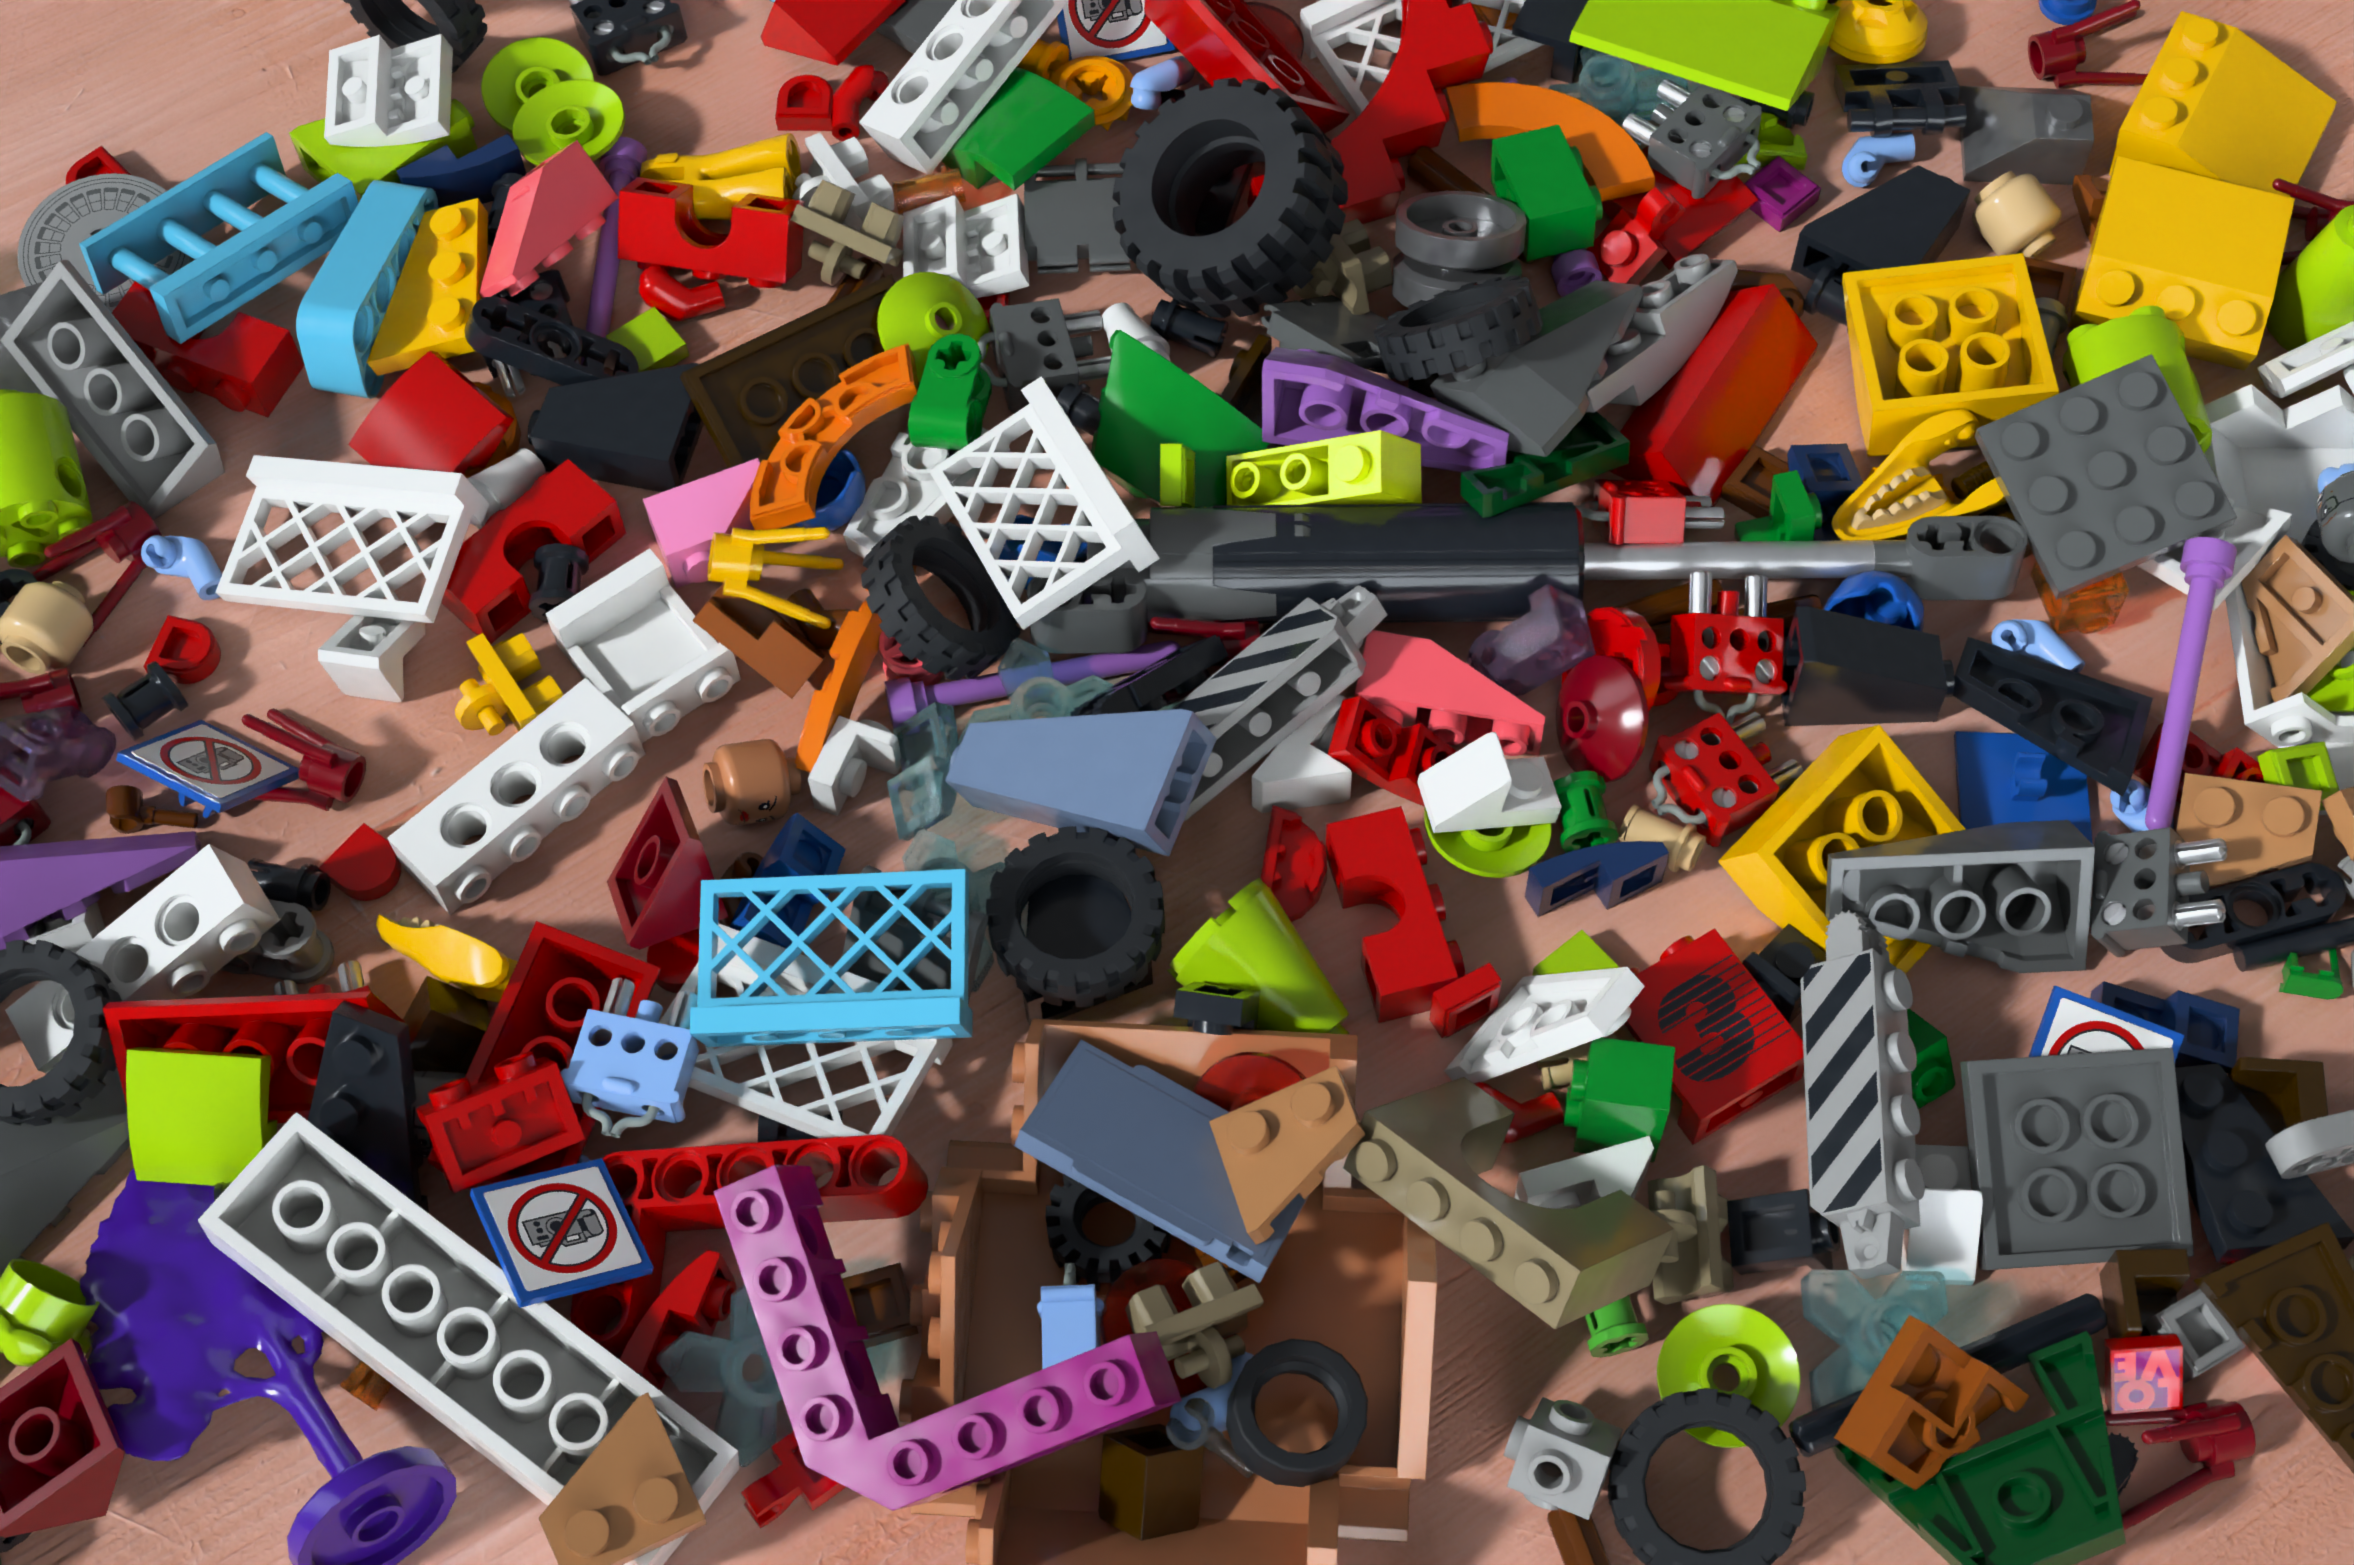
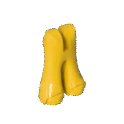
M792 133L778 135L706 155L658 154L657 157L642 162L640 177L693 185V208L697 219L729 221L732 218V207L749 193L792 199L794 191L798 188L795 180L802 174L800 149Z

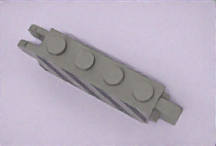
M1358 585L1338 600L1331 598L1321 605L1307 597L1172 708L1193 711L1217 738L1184 821L1193 816L1363 675L1366 661L1358 649L1363 645V639L1387 616L1378 598L1372 592L1370 593L1364 587Z
M1848 910L1846 913L1841 911L1839 915L1835 914V917L1830 919V924L1826 926L1828 928L1825 933L1828 936L1825 940L1826 961L1811 965L1800 980L1810 1206L1840 1227L1849 1271L1861 1279H1869L1879 1275H1890L1900 1272L1904 1229L1920 1226L1919 1200L1924 1196L1925 1184L1921 1169L1916 1162L1915 1135L1920 1131L1921 1120L1918 1107L1912 1098L1911 1071L1915 1070L1917 1064L1915 1047L1908 1033L1907 1009L1911 1008L1913 1003L1912 988L1906 974L1889 962V952L1886 950L1888 945L1885 943L1887 939L1876 929L1873 930L1870 927H1865L1867 923L1856 912L1852 913Z

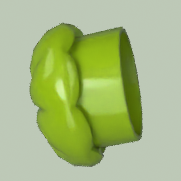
M12 1259L0 1278V1354H4L6 1359L14 1365L31 1367L72 1338L79 1342L84 1355H86L91 1348V1334L86 1329V1326L100 1302L97 1301L95 1305H85V1297L80 1290V1282L61 1271L30 1260Z

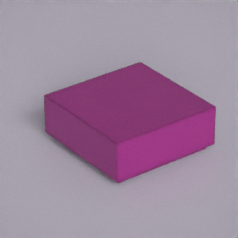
M1780 156L1776 157L1744 183L1758 198V201L1750 210L1778 232H1781L1818 202L1821 188Z

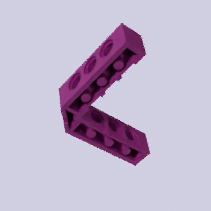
M773 1165L713 1191L805 1466L892 1511L930 1502L1182 1401L1157 1331L1126 1335L900 1427L889 1394H881L863 1342L869 1339L866 1327L858 1326L840 1275L845 1273L846 1269L842 1258L835 1259L818 1210L819 1207L823 1206V1202L811 1167Z

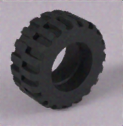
M1224 78L1214 80L1212 88H1208L1204 83L1184 90L1186 97L1177 102L1170 98L1157 108L1160 114L1150 124L1146 120L1135 132L1139 139L1133 149L1126 147L1119 166L1124 172L1122 177H1115L1112 199L1120 205L1113 207L1114 228L1120 234V245L1127 257L1165 293L1178 300L1181 306L1195 312L1203 311L1209 317L1217 318L1230 316L1231 310L1239 317L1260 312L1259 305L1263 303H1281L1289 299L1286 292L1296 285L1302 289L1314 278L1310 273L1319 261L1325 264L1334 249L1329 242L1333 234L1340 235L1346 214L1339 208V205L1346 204L1348 200V182L1342 177L1344 165L1340 154L1331 145V140L1289 95L1279 88L1271 89L1262 81L1246 79L1241 84L1236 78ZM1265 162V175L1262 187L1249 210L1238 221L1224 230L1210 235L1196 236L1195 224L1197 214L1203 199L1212 186L1221 177L1237 167L1248 163Z

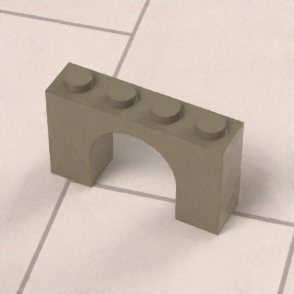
M1462 1077L1365 1111L1361 1120L1365 1136L1351 1149L1343 1169L1552 1328H1560L1651 1284L1675 1228L1621 1189L1576 1208L1552 1209L1535 1206L1510 1197L1492 1187L1478 1176V1174L1493 1168L1515 1113L1467 1078Z

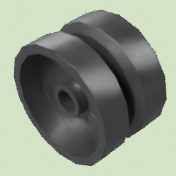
M1439 191L1423 193L1406 199L1397 208L1395 242L1396 247L1401 251L1393 259V296L1403 306L1408 307L1420 300H1430L1434 298L1433 295L1447 290L1452 292L1460 289L1463 285L1473 282L1482 284L1491 278L1501 277L1503 280L1509 276H1520L1521 279V264L1516 258L1524 251L1526 232L1525 212L1512 202L1493 195L1471 191Z

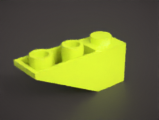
M1382 430L1226 456L1227 505L1422 503L1421 444Z

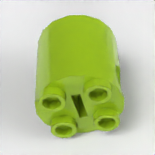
M2150 305L2143 306L2134 310L2129 316L2111 319L2100 325L2084 324L2076 327L2068 334V349L2063 355L2062 371L2071 388L2152 354L2204 453L2211 446L2212 429L2197 378L2186 358L2185 337L2176 322L2166 319L2162 308Z
M2 389L0 390V557H7L8 564L11 567H33L45 561L44 550L47 546L93 523L92 512L67 407L56 398L39 393Z

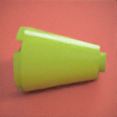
M2354 205L2342 209L2278 276L2274 299L2266 325L2276 341L2288 351L2354 321Z
M1260 878L1250 882L1228 901L1231 907L1227 908L1216 919L1211 917L1182 947L1169 964L1171 968L1167 971L1183 986L1193 982H1202L1259 990L1260 1000L1256 1030L1349 1035V1032L1341 1025L1349 1016L1347 1009L1272 890Z

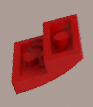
M1646 146L1641 150L1645 155L1646 159L1648 157L1649 146ZM1651 168L1655 176V186L1665 195L1667 193L1672 194L1685 208L1682 216L1658 239L1668 250L1661 261L1668 270H1671L1677 261L1692 254L1748 211L1758 201V198L1735 176L1731 179L1720 180L1703 198L1695 199L1691 196L1692 191ZM1648 192L1603 201V210L1611 220L1622 209L1636 217L1638 205Z
M429 351L387 390L359 426L348 445L373 466L453 472L464 475L469 466L485 468L514 418L438 352Z

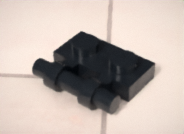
M1948 60L1836 65L1834 88L1843 112H1848V132H1870L1871 137H1889L1892 131L1921 129L1923 135L1942 134L1944 128H1963L1966 125L1965 104H1958L1960 85Z

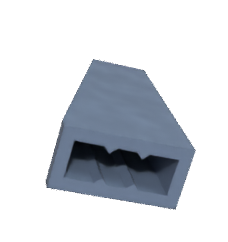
M1184 709L969 723L961 744L956 747L951 756L949 773L945 781L973 807L1056 828L1076 826L1077 832L1089 833L1090 827L1108 831V838L1115 841L1122 837L1131 842L1135 848L1170 856L1217 738L1193 711Z

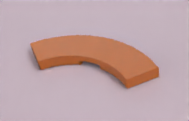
M1484 82L1446 87L1447 103L1459 142L1497 139L1559 125L1569 146L1575 145L1578 148L1583 162L1584 178L1590 186L1595 185L1597 187L1602 202L1649 192L1655 187V176L1649 162L1630 135L1610 117L1575 97L1551 89L1518 83Z
M908 343L881 352L845 370L838 375L841 380L840 383L829 389L816 401L809 397L788 418L778 431L780 440L771 452L768 460L760 462L754 479L750 500V521L755 530L778 529L816 518V499L821 480L840 449L856 433L878 417L912 402L918 392L919 384L915 358Z
M913 565L914 572L916 573L917 566ZM866 600L862 603L859 611L851 610L848 612L829 651L831 658L835 659L834 668L825 679L821 691L815 690L812 696L796 754L795 764L797 769L811 773L838 716L850 719L864 678L879 650V637L882 633L879 624L882 620L878 613L872 614Z

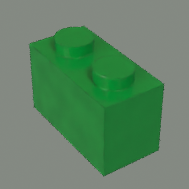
M1554 125L1492 139L1490 182L1497 197L1514 203L1525 212L1526 232L1523 254L1526 260H1535L1594 246L1595 224L1603 216L1600 193L1595 185L1588 186L1584 178L1581 154L1575 145L1569 146L1560 126Z
M1604 1037L1590 1042L1587 1059H1574L1571 1082L1566 1094L1563 1126L1576 1128L1573 1152L1587 1154L1650 1136L1654 1147L1650 1162L1654 1163L1670 1111L1675 1047Z

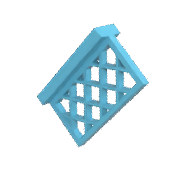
M966 869L701 880L697 1007H691L690 1035L707 1047L973 1037V1011L968 1006L969 873ZM952 888V911L932 931L908 909L927 889ZM889 890L907 891L897 899ZM862 891H879L893 906L864 934L842 911ZM842 892L833 902L823 894ZM796 894H813L826 909L797 936L776 914ZM776 895L767 905L757 897ZM748 897L761 911L732 939L718 926L719 898ZM903 914L926 937L897 966L874 943ZM837 917L859 940L830 968L808 945ZM771 920L793 942L764 971L742 948ZM950 930L951 950L941 941ZM719 936L727 945L717 954ZM936 946L951 960V989L922 990L907 974ZM870 949L892 972L872 992L855 993L840 977ZM804 952L825 975L805 995H789L774 980ZM737 954L759 977L739 997L716 998L717 974ZM901 980L911 989L907 991H892ZM835 983L845 992L825 994ZM769 986L779 996L759 995Z

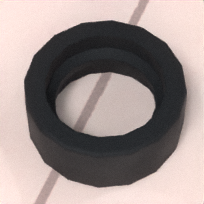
M1288 1339L1265 1346L1245 1363L1227 1401L1226 1428L1234 1452L1251 1472L1275 1485L1305 1487L1328 1480L1347 1464L1367 1426L1368 1398L1360 1375L1342 1354L1317 1341ZM1285 1373L1306 1375L1321 1383L1334 1397L1338 1408V1427L1332 1439L1319 1450L1306 1454L1288 1452L1271 1443L1260 1431L1255 1418L1256 1397L1262 1386L1273 1377Z

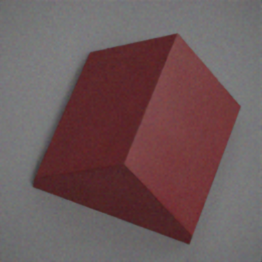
M667 776L664 778L607 880L627 945L639 950L700 928L701 880H715L678 781ZM719 898L718 921L728 917L722 898Z
M72 1338L0 1388L1 1537L7 1538L106 1516L125 1455V1449L79 1342Z

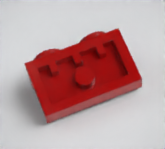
M526 1052L497 1063L493 1067L496 1076L471 1086L468 1078H461L440 1085L428 1092L431 1102L417 1107L416 1111L420 1122L427 1128L446 1181L453 1193L585 1140L556 1062L547 1057L535 1059L533 1052Z

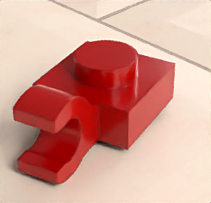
M1655 186L1639 203L1636 217L1622 209L1594 240V246L1588 247L1586 250L1595 255L1600 271L1610 282L1638 285L1668 252L1658 239L1682 216L1685 208L1672 194L1667 193L1665 195Z
M793 1431L771 1446L772 1455L780 1466L754 1481L741 1492V1495L746 1501L744 1503L745 1508L757 1525L762 1528L778 1518L799 1495L804 1498L812 1511H814L846 1487L805 1466Z

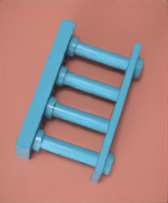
M265 132L79 243V246L98 292L104 295L129 279L136 281L150 290L166 335L181 344L330 251L358 205V200L352 181L339 173L334 174L310 190L288 178L285 174L274 137ZM270 193L287 203L264 218L247 208ZM224 221L241 231L218 246L201 237V235ZM177 250L194 259V261L171 275L154 266L155 263Z

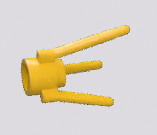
M733 527L731 534L714 532L709 553L707 578L708 581L724 583V596L745 598L802 622H807L822 629H828L831 626V620L828 617L747 585L748 580L759 582L763 564L841 570L844 567V562L840 558L765 551L764 545H762L827 539L830 531L826 527L749 530Z

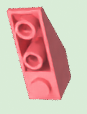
M578 140L542 161L510 187L479 294L482 298L491 297L503 289H506L511 297L518 294L540 277L534 269L540 262L545 268H548L574 249L568 239L575 235L578 241H580L606 222L601 212L619 197Z
M1372 630L1366 636L1363 651L1366 666L1363 675L1357 680L1354 697L1361 695L1402 728L1422 723L1448 745L1470 744L1487 733L1496 732L1504 755L1519 756L1530 754L1539 756L1546 718L1544 715L1431 639Z

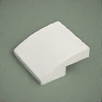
M442 34L391 49L382 37L377 35L329 50L324 138L330 145L380 147L418 143L450 135L452 46Z
M1018 194L966 211L962 208L956 195L903 212V216H905L903 221V278L918 272L943 274L963 284L975 298L1007 293L1029 286L1028 253L1025 250L1024 205Z
M2354 321L2257 367L2265 388L2275 397L2283 398L2354 364Z

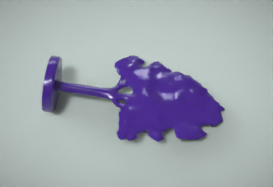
M133 1168L127 1177L125 1188L115 1199L110 1217L99 1224V1237L91 1245L90 1255L85 1262L87 1264L86 1273L80 1279V1290L85 1297V1305H95L97 1301L100 1302L90 1319L99 1329L90 1337L92 1352L87 1360L99 1390L127 1388L132 1389L136 1395L131 1403L112 1404L107 1408L125 1449V1454H131L134 1457L151 1461L177 1460L189 1452L192 1443L209 1425L213 1411L256 1396L270 1398L292 1415L311 1444L318 1460L332 1478L320 1487L297 1513L287 1536L289 1559L292 1564H398L423 1545L446 1519L457 1497L456 1477L446 1462L432 1449L412 1446L379 1452L363 1460L360 1452L349 1439L319 1391L314 1379L313 1366L322 1354L321 1350L324 1343L322 1332L324 1331L215 1247L198 1222V1219L215 1202V1186L138 1181ZM298 1335L304 1340L305 1352L297 1354L292 1346V1340ZM249 1348H257L265 1353L276 1375L268 1379L245 1377L234 1370L235 1360ZM222 1389H227L229 1392H231L229 1394L219 1397V1393Z

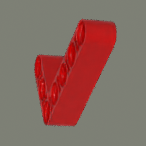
M881 1134L619 1151L608 1154L602 1159L620 1197L622 1198L627 1189L636 1185L633 1193L623 1200V1203L654 1269L652 1274L573 1294L570 1313L571 1323L620 1360L639 1322L660 1295L666 1233L725 1229L713 1191L773 1165L810 1166L815 1181L825 1173L833 1171L827 1184L818 1189L823 1202V1206L818 1208L823 1223L893 1219L908 1216L919 1209L921 1203L926 1199L929 1188L927 1175L899 1140L892 1136ZM899 1167V1171L892 1181L878 1186L879 1180L884 1173ZM701 1180L697 1190L690 1196L684 1197L688 1188ZM622 1314L620 1322L615 1329L604 1334L609 1322L617 1315Z

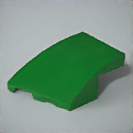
M1016 67L941 162L976 189H979L992 177L996 176L1011 189L1016 190L1095 125L1094 109L1051 81L1028 70Z
M1115 330L1110 337L1109 347L1112 349L1107 384L1101 390L1098 407L1100 424L1094 432L1091 453L1104 473L1134 497L1151 499L1160 506V444H1184L1195 452V507L1227 505L1226 456L1265 450L1270 443L1262 442V429L1172 362L1122 330Z

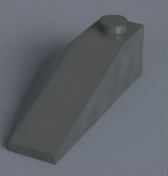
M1595 280L1539 309L1543 326H1541V331L1536 335H1531V339L1519 346H1511V351L1498 357H1487L1483 359V363L1467 367L1465 365L1456 368L1455 372L1440 375L1430 387L1438 402L1508 432L1507 451L1547 457L1583 418L1590 404L1586 392L1592 381L1603 378L1608 368L1604 356L1610 345L1622 340L1644 293L1640 285Z
M2069 820L2000 823L1828 854L1825 916L1830 921V919L1835 917V914L1839 915L1841 911L1846 913L1850 910L1852 913L1856 912L1867 923L1865 927H1870L1873 930L1876 929L1883 936L1900 941L1907 938L1937 946L1944 953L1963 958L1966 954L1997 963L2000 968L2018 973L2086 970L2095 846Z
M117 1068L114 1072L108 1070L102 1080L106 1084L103 1090L94 1099L87 1097L79 1104L82 1109L67 1118L59 1115L51 1117L52 1123L41 1126H33L26 1122H21V1126L0 1121V1278L12 1259H25L21 1254L49 1224L56 1227L71 1211L66 1205L94 1175L105 1174L129 1148L127 1106Z

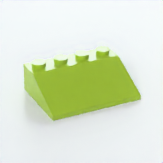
M1588 0L1571 31L1569 42L1788 111L1820 72L1841 7L1827 3L1828 0Z

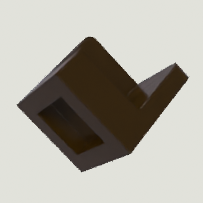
M426 976L403 1018L409 1027L413 1070L467 1074L490 1023L487 1001L478 999L462 989Z
M2241 1057L2228 1073L2232 1082H2234L2275 1135L2298 1123L2328 1116L2323 1062Z
M2187 1249L2115 1250L2099 1273L2104 1308L2108 1319L2109 1339L2151 1336L2143 1322L2177 1302L2176 1294L2191 1276Z
M1162 1424L1103 1434L1098 1508L1100 1518L1140 1541L1195 1529L1199 1523L1204 1445Z

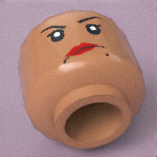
M772 739L721 745L716 749L712 762L704 763L703 788L708 808L711 813L719 812L724 821L730 825H744L781 819L789 809L791 795L800 794L801 791L800 771L796 768L795 758H785L784 752L778 743Z

